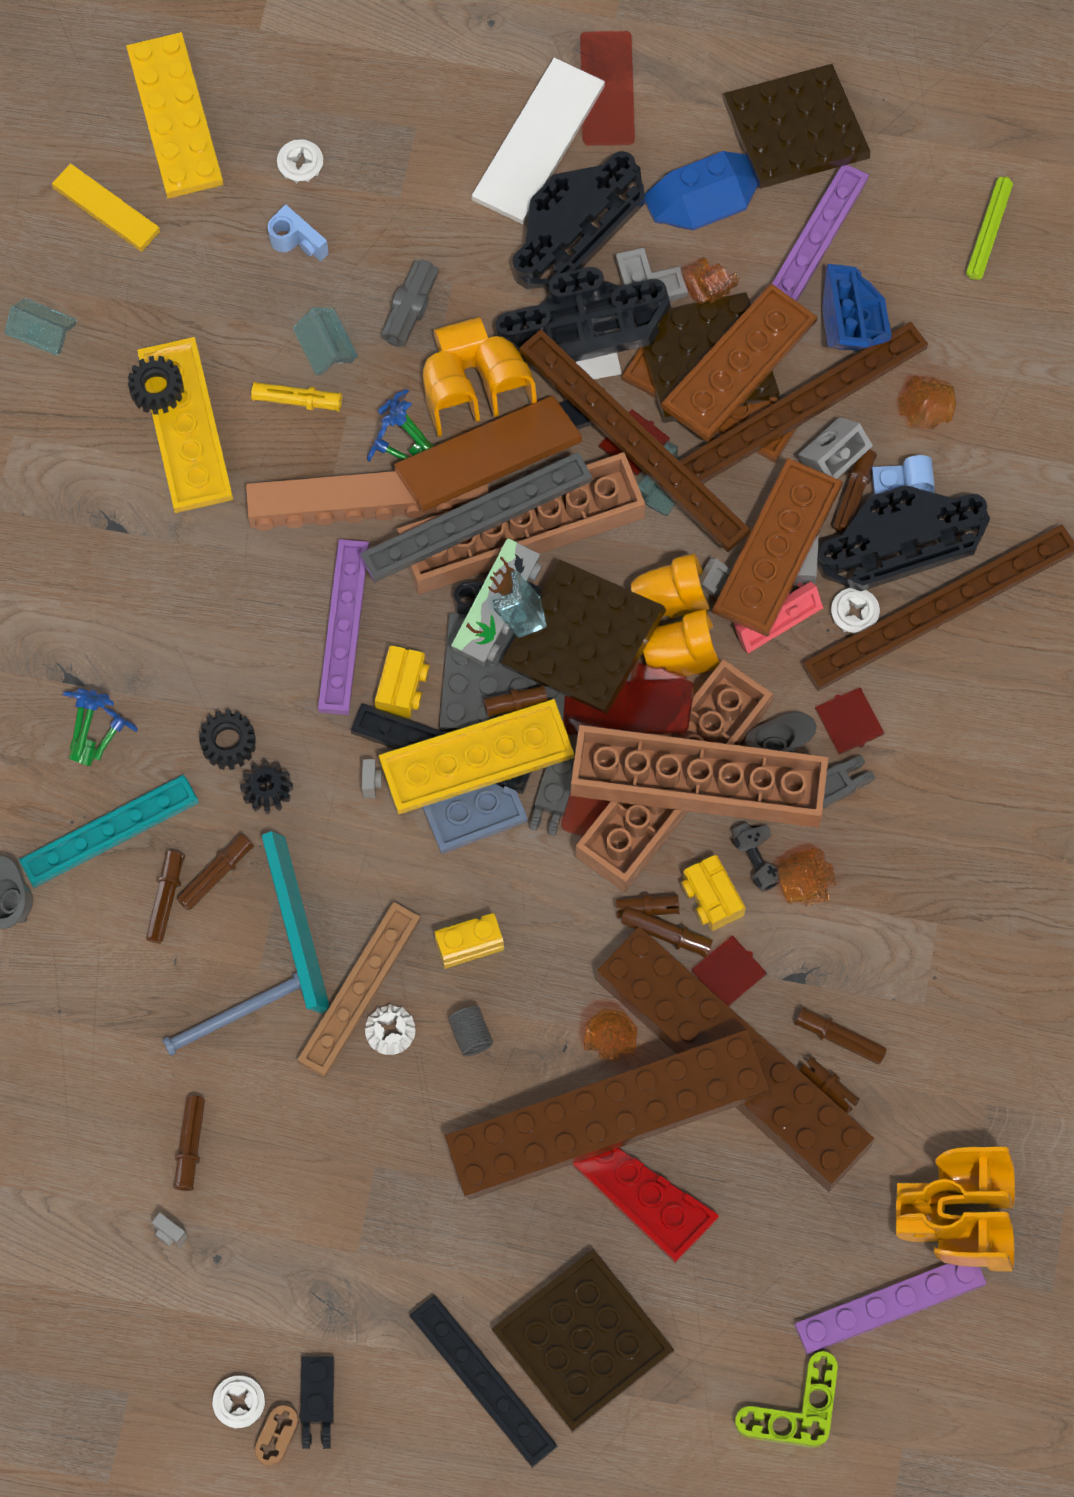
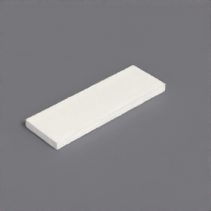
M553 58L473 192L472 201L523 225L529 215L530 200L550 180L605 87V81Z

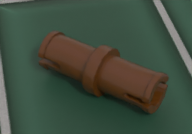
M543 685L522 691L512 689L508 694L483 698L487 717L511 711L515 712L548 701Z
M644 894V898L616 899L617 919H621L626 907L650 916L680 914L678 894L650 897V894Z
M811 1057L807 1063L816 1072H812L805 1064L800 1069V1072L847 1114L850 1113L853 1108L844 1099L846 1098L856 1107L860 1098L856 1097L840 1082L841 1078L837 1074L832 1075L814 1057Z

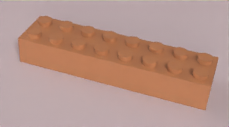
M623 452L587 464L586 466L592 475V482L408 567L418 595L490 571L507 538L541 554L644 519L646 504L625 453ZM448 512L397 528V534H403Z
M723 659L663 736L740 746L746 739L747 733L755 728L771 707L773 693ZM611 801L576 845L575 857L625 893L689 811Z
M579 725L571 781V796L819 828L829 757Z

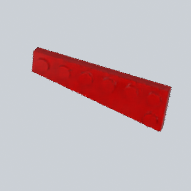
M619 1148L571 1164L675 1264L719 1219L717 1213L689 1194H685L670 1184V1181L661 1175L658 1176L639 1160L633 1159Z

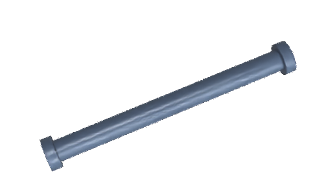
M297 972L292 974L293 978L171 1039L168 1037L162 1039L169 1055L176 1054L175 1050L298 989L302 991Z

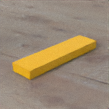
M71 163L52 183L54 190L140 252L160 233V228Z

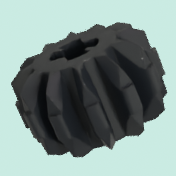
M266 760L263 762L262 769L253 764L251 766L253 774L244 773L243 779L246 783L240 785L241 792L245 793L243 797L245 804L253 803L252 809L255 812L264 806L265 814H270L271 806H275L278 811H281L282 805L280 801L289 802L291 800L290 795L287 793L293 790V783L288 781L290 779L289 772H281V765L278 763L270 769L269 762ZM267 784H272L271 790L267 788V791H262L261 786L265 785L267 787Z

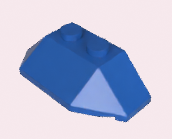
M722 151L669 172L645 194V204L654 223H665L694 231L747 210L758 187V183L746 154Z
M829 263L827 265L822 311L829 348L858 351L888 342L891 339L885 298L871 282L861 276L862 273L857 267Z

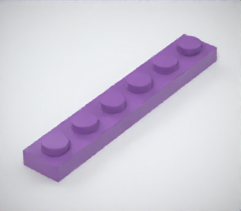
M850 165L840 167L772 284L795 301L799 300L868 182V174Z
M343 539L338 541L318 705L319 713L349 715L367 570L361 558V553L369 549V542Z
M945 1264L797 1322L794 1326L806 1355H810L981 1288L987 1283L980 1267Z

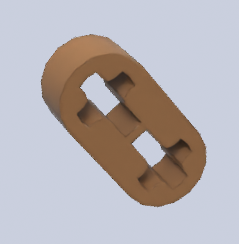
M282 1405L272 1410L256 1443L255 1456L259 1463L265 1467H276L283 1461L298 1429V1416L291 1407ZM285 1413H288L292 1425H285L279 1435L276 1433L279 1424L275 1418L277 1416L283 1417ZM273 1438L278 1439L275 1445V1449L279 1453L277 1457L271 1456L269 1460L264 1459L263 1446L269 1447Z

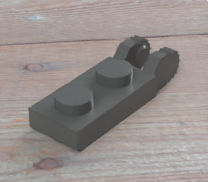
M575 755L573 759L546 767L534 804L535 810L530 824L531 830L537 831L541 824L542 813L545 811L553 813L552 820L548 826V834L556 835L561 817L565 815L571 795Z
M857 756L844 764L839 763L827 770L823 809L855 793L856 790L875 780L872 771L864 773L852 781L848 776L849 773L861 768L865 764L862 756Z

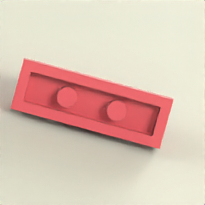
M811 581L806 585L803 583L797 584L798 589L791 594L789 593L768 637L734 623L742 649L749 654L823 609L817 586Z

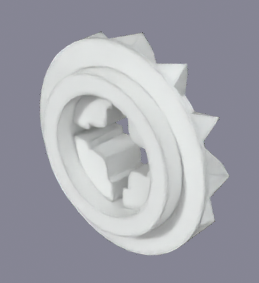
M308 140L291 141L285 144L278 153V170L283 174L285 180L291 179L296 184L299 181L309 182L311 178L319 175V171L323 167L322 152L317 145ZM303 154L305 163L308 164H302V167L298 170L295 162Z
M848 588L841 591L834 598L831 613L834 624H837L843 632L848 631L857 634L877 623L880 608L877 599L869 591H858ZM849 603L855 609L863 608L860 612L861 620L855 615L847 616L850 612Z
M391 1004L382 1008L377 1007L375 1012L368 1016L365 1027L366 1039L377 1052L385 1055H395L406 1050L413 1042L415 1023L412 1016L403 1007L399 1008ZM397 1019L395 1028L399 1031V1034L391 1033L383 1040L385 1029L381 1027V1024L390 1025L391 1022Z
M232 1376L225 1379L216 1388L212 1401L213 1410L217 1418L224 1425L234 1429L249 1427L256 1420L260 1419L265 1407L264 1393L259 1384L253 1379L246 1376ZM248 1391L244 1401L250 1410L238 1408L230 1414L234 1404L228 1394L239 1398Z

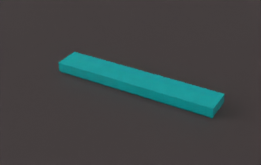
M183 774L19 859V862L34 889L199 803L198 798Z
M270 831L262 835V840L307 1009L322 1014L327 1012L330 1005L286 837Z

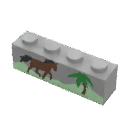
M507 538L451 645L452 651L483 667L487 660L494 661L501 647L496 644L501 633L508 634L515 620L510 617L515 606L521 608L529 593L524 590L530 579L535 581L543 565L538 563L540 554Z

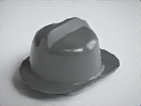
M801 712L787 713L751 729L746 735L745 743L747 747L795 753L796 748L812 739L816 733L817 725L808 714Z
M0 856V929L2 930L10 928L16 923L26 922L33 906L31 891L23 884L16 863L4 856Z

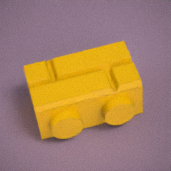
M392 645L389 646L375 699V708L408 719L412 717L414 709L419 710L423 692H418L421 681H427L430 664H426L423 652L406 650L405 648Z
M713 855L683 871L684 881L680 882L681 887L688 899L694 898L698 906L695 908V912L702 925L708 924L710 930L715 931L745 915L746 907L717 855Z
M494 913L482 916L480 920L475 918L434 931L436 946L444 969L504 951L503 937Z

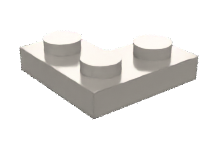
M644 248L616 254L615 260L623 285L649 279H658L665 283L670 301L687 297L688 291L680 266L652 273Z

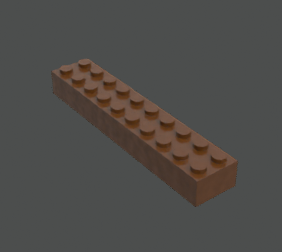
M640 926L596 970V981L676 1054L748 1029L771 1095L735 1108L828 1192L871 1148L874 1141L873 1136Z
M747 1029L447 1134L445 1138L464 1196L471 1200L769 1096L771 1091L751 1034Z

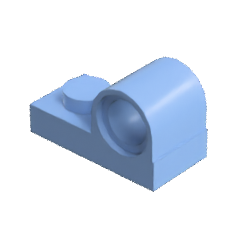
M286 204L270 219L268 223L269 239L271 246L276 251L288 252L299 244L304 253L308 256L314 255L320 262L329 254L327 240ZM280 231L289 232L288 234L283 236L277 235V233Z
M917 455L909 457L900 466L872 467L873 495L901 486H911L932 493L935 492L932 458L929 456Z

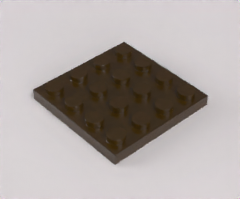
M833 64L723 93L724 104L760 189L870 158L871 151Z
M747 292L670 308L658 323L659 333L651 345L641 347L664 423L677 421V419L661 408L662 402L751 306ZM773 371L740 407L747 404L769 401V399L775 397L779 398L780 392Z
M560 560L502 659L501 664L506 669L602 713L608 714L666 609L664 605Z
M593 1249L492 1328V1332L572 1433L674 1353L672 1346Z

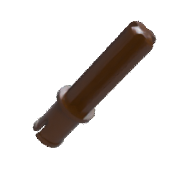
M870 449L855 462L853 469L848 472L849 481L833 523V528L837 532L844 533L851 524L865 486L871 481L869 475L877 454Z
M240 833L223 852L218 851L216 853L218 857L178 896L177 900L180 905L188 911L191 910L230 870L234 871L236 869L235 865L254 848V845Z
M175 851L165 852L161 876L156 879L159 887L146 940L151 943H162L176 887L181 886L179 877L185 855Z
M626 907L621 916L622 924L634 929L640 926L647 934L676 945L675 949L679 950L681 947L701 955L703 958H706L713 942L710 938L708 939L688 931L686 926L682 929L630 907Z
M806 1007L802 1008L796 1020V1026H800L820 1036L819 1040L821 1041L825 1038L875 1064L882 1062L887 1051L885 1047L832 1022V1017L828 1020L806 1009Z
M191 1095L186 1098L179 1154L175 1155L177 1167L173 1184L174 1189L181 1191L194 1190L196 1164L200 1163V1158L197 1155L205 1099L201 1096Z

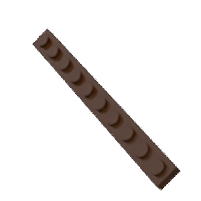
M909 322L892 332L890 341L864 349L681 459L680 462L704 484L927 349L928 343L913 323Z
M542 329L520 347V354L725 551L729 552L750 534V528Z
M1062 524L803 662V668L816 689L820 691L1074 555V541Z

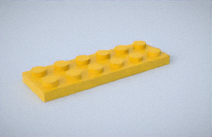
M182 32L126 45L167 199L224 185Z
M195 337L138 349L139 360L144 359L146 363L149 362V356H154L155 361H158L159 356L164 357L165 362L168 359L173 361L174 366H178L183 380L184 393H182V400L180 402L176 400L177 406L174 409L168 406L169 412L163 413V409H158L159 415H154L151 409L174 512H183L233 500ZM162 377L150 378L145 383L146 391L152 394L161 393L166 389L167 381Z
M555 699L379 755V761L398 815L574 758V752Z

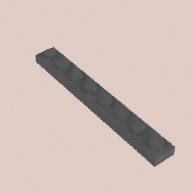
M577 452L362 552L361 558L374 583L584 486L592 482V475L581 455Z

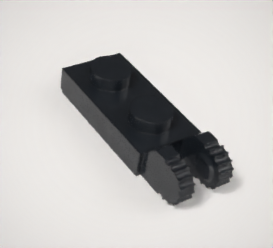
M334 1356L301 1357L300 1422L303 1424V1449H310L312 1444L311 1424H323L321 1444L323 1449H331V1424H334Z

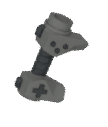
M744 823L732 830L734 835L733 843L739 851L747 853L756 870V873L753 875V881L760 888L761 892L776 887L780 881L785 880L792 874V870L788 867H778L764 862L758 846L770 838L769 826L764 825L753 829L749 823Z

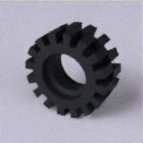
M149 356V362L147 363L144 359H141L139 361L140 367L134 365L132 367L133 374L129 373L128 386L132 400L135 401V405L139 409L142 407L143 412L149 413L150 409H152L154 415H159L158 409H163V413L169 412L168 406L174 409L177 406L176 400L180 402L182 400V393H184L183 380L178 366H174L173 361L170 359L165 362L162 356H159L158 361L154 360V356ZM162 377L167 381V387L161 393L152 394L146 391L145 383L150 378Z
M226 710V714L221 715V711L215 712L216 717L212 718L210 715L207 718L208 723H203L201 726L202 733L199 732L203 755L206 760L209 759L211 765L215 766V764H218L219 769L224 770L225 766H229V769L232 770L235 769L234 765L236 764L242 767L245 765L244 760L247 759L249 761L252 758L251 752H255L256 737L252 724L250 725V721L246 716L242 718L240 712L236 711L235 715L232 714L231 710ZM224 730L235 731L240 737L238 745L230 750L221 749L216 744V738L219 733Z

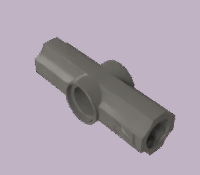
M423 259L415 260L404 286H400L394 296L392 312L382 331V339L386 340L390 345L405 347L417 320L420 321L426 311L429 301L428 295L439 274V268L435 267L431 262Z

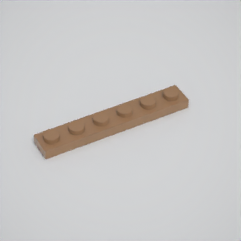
M395 902L392 903L297 1061L300 1065L326 1078L421 921V916Z

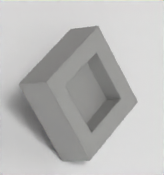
M710 558L699 577L702 589L717 600L732 570L718 559Z
M363 759V798L376 799V788H382V770H377L375 759Z
M161 1213L153 1220L152 1225L157 1231L154 1235L168 1247L173 1243L181 1248L188 1239L185 1231Z

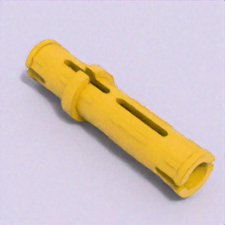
M256 381L252 385V401L258 400L304 406L307 410L311 411L314 408L335 410L336 412L341 410V392L316 390V387L312 386L309 389L258 383Z

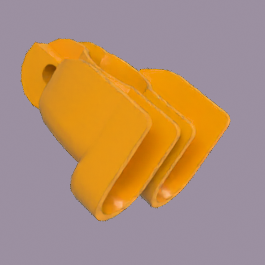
M480 317L433 330L439 352L427 359L422 374L426 404L437 437L442 436L439 410L468 402L475 422L480 421L478 399L470 380L467 379L465 373L467 368L475 367L480 373L494 417L499 416L496 396L498 393L524 386L530 404L537 402L534 379L520 352L512 342L504 337L495 336L488 338Z
M695 553L676 557L673 559L672 565L650 570L639 575L631 582L632 592L664 605L666 612L663 617L668 616L672 619L684 616L680 622L658 626L643 650L650 671L663 678H681L714 671L721 663L710 636L709 629L713 628V623L707 612L709 604L699 580L703 569Z
M963 1147L951 1149L940 1154L935 1160L938 1167L939 1180L931 1183H897L896 1237L911 1242L938 1241V1248L934 1247V1254L936 1258L944 1263L966 1267H987L988 1270L993 1272H1013L1015 1256L1014 1230L1009 1213L964 1212L963 1215L945 1214V1205L987 1204L992 1209H1014L1015 1173L1009 1148Z

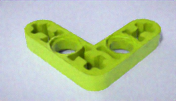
M821 1351L815 1353L810 1358L807 1366L802 1414L747 1406L737 1413L735 1419L737 1432L743 1437L810 1448L822 1446L830 1434L838 1370L835 1357L831 1353ZM820 1359H825L826 1365L832 1368V1370H827L824 1375V1383L830 1382V1387L824 1384L811 1385V1379L816 1382L818 1381L819 1369L814 1368L813 1364H819ZM814 1391L824 1392L828 1398L827 1405L823 1408L813 1407L809 1401L810 1394ZM747 1414H753L755 1421L764 1422V1415L770 1416L767 1425L768 1434L761 1433L764 1426L754 1425L752 1431L746 1430V1425L741 1423L740 1419H746ZM784 1418L790 1422L791 1432L788 1435L780 1436L774 1432L773 1422L776 1419ZM796 1420L803 1421L800 1428L810 1429L813 1423L818 1424V1430L823 1431L824 1435H819L817 1440H811V1434L800 1432V1439L794 1438L797 1430Z

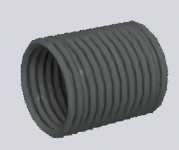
M479 1006L465 1007L449 1016V1024L452 1027L463 1056L481 1053L493 1045L494 1041H492Z

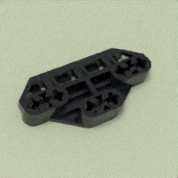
M624 151L616 152L603 165L556 174L532 197L529 206L526 244L513 257V277L517 284L526 289L549 287V282L555 275L582 269L645 204L641 167L636 164L634 157L630 153ZM632 183H636V186L631 187L626 192V196L628 197V199L626 201L621 199L620 196L632 185ZM605 209L609 210L599 220V224L602 226L599 229L595 227L592 223ZM580 236L581 239L572 248L575 254L571 257L565 250ZM554 264L555 274L551 279H540Z
M587 267L555 275L549 282L551 294L540 305L500 315L496 321V330L498 336L512 342L520 352V347L542 329L553 341L556 340L557 345L575 362L651 345L659 333L657 325L663 316L666 315L669 308H671L665 283L661 280L649 279L619 286L605 281L602 271L598 268ZM522 356L523 361L527 363L530 369L538 371L526 358Z
M901 486L873 495L866 501L843 535L822 543L817 559L818 569L825 579L858 591H864L975 554L990 521L987 512V502L978 494H968L954 499L911 486ZM978 529L976 537L973 538L974 534L968 533L960 537L961 542H957L955 536ZM939 541L937 544L922 548V555H918L916 547ZM897 553L900 554V556H897V557H894V558H891V559L882 561V562H881L882 568H879V567H878L876 560H879V559H882V558H885V557H888V556H891V555H894V554H897ZM860 567V569L854 571V577L847 579L839 575L840 573Z

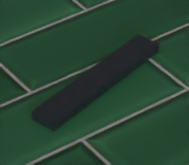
M363 703L351 728V734L393 749H400L446 734L445 732ZM532 772L495 784L503 788L506 786L517 793L523 794Z
M435 1295L409 1315L411 1320L531 1468H534L558 1448L556 1443Z

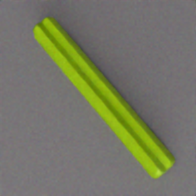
M998 177L966 271V275L971 280H981L983 278L1013 187V182L1009 177Z

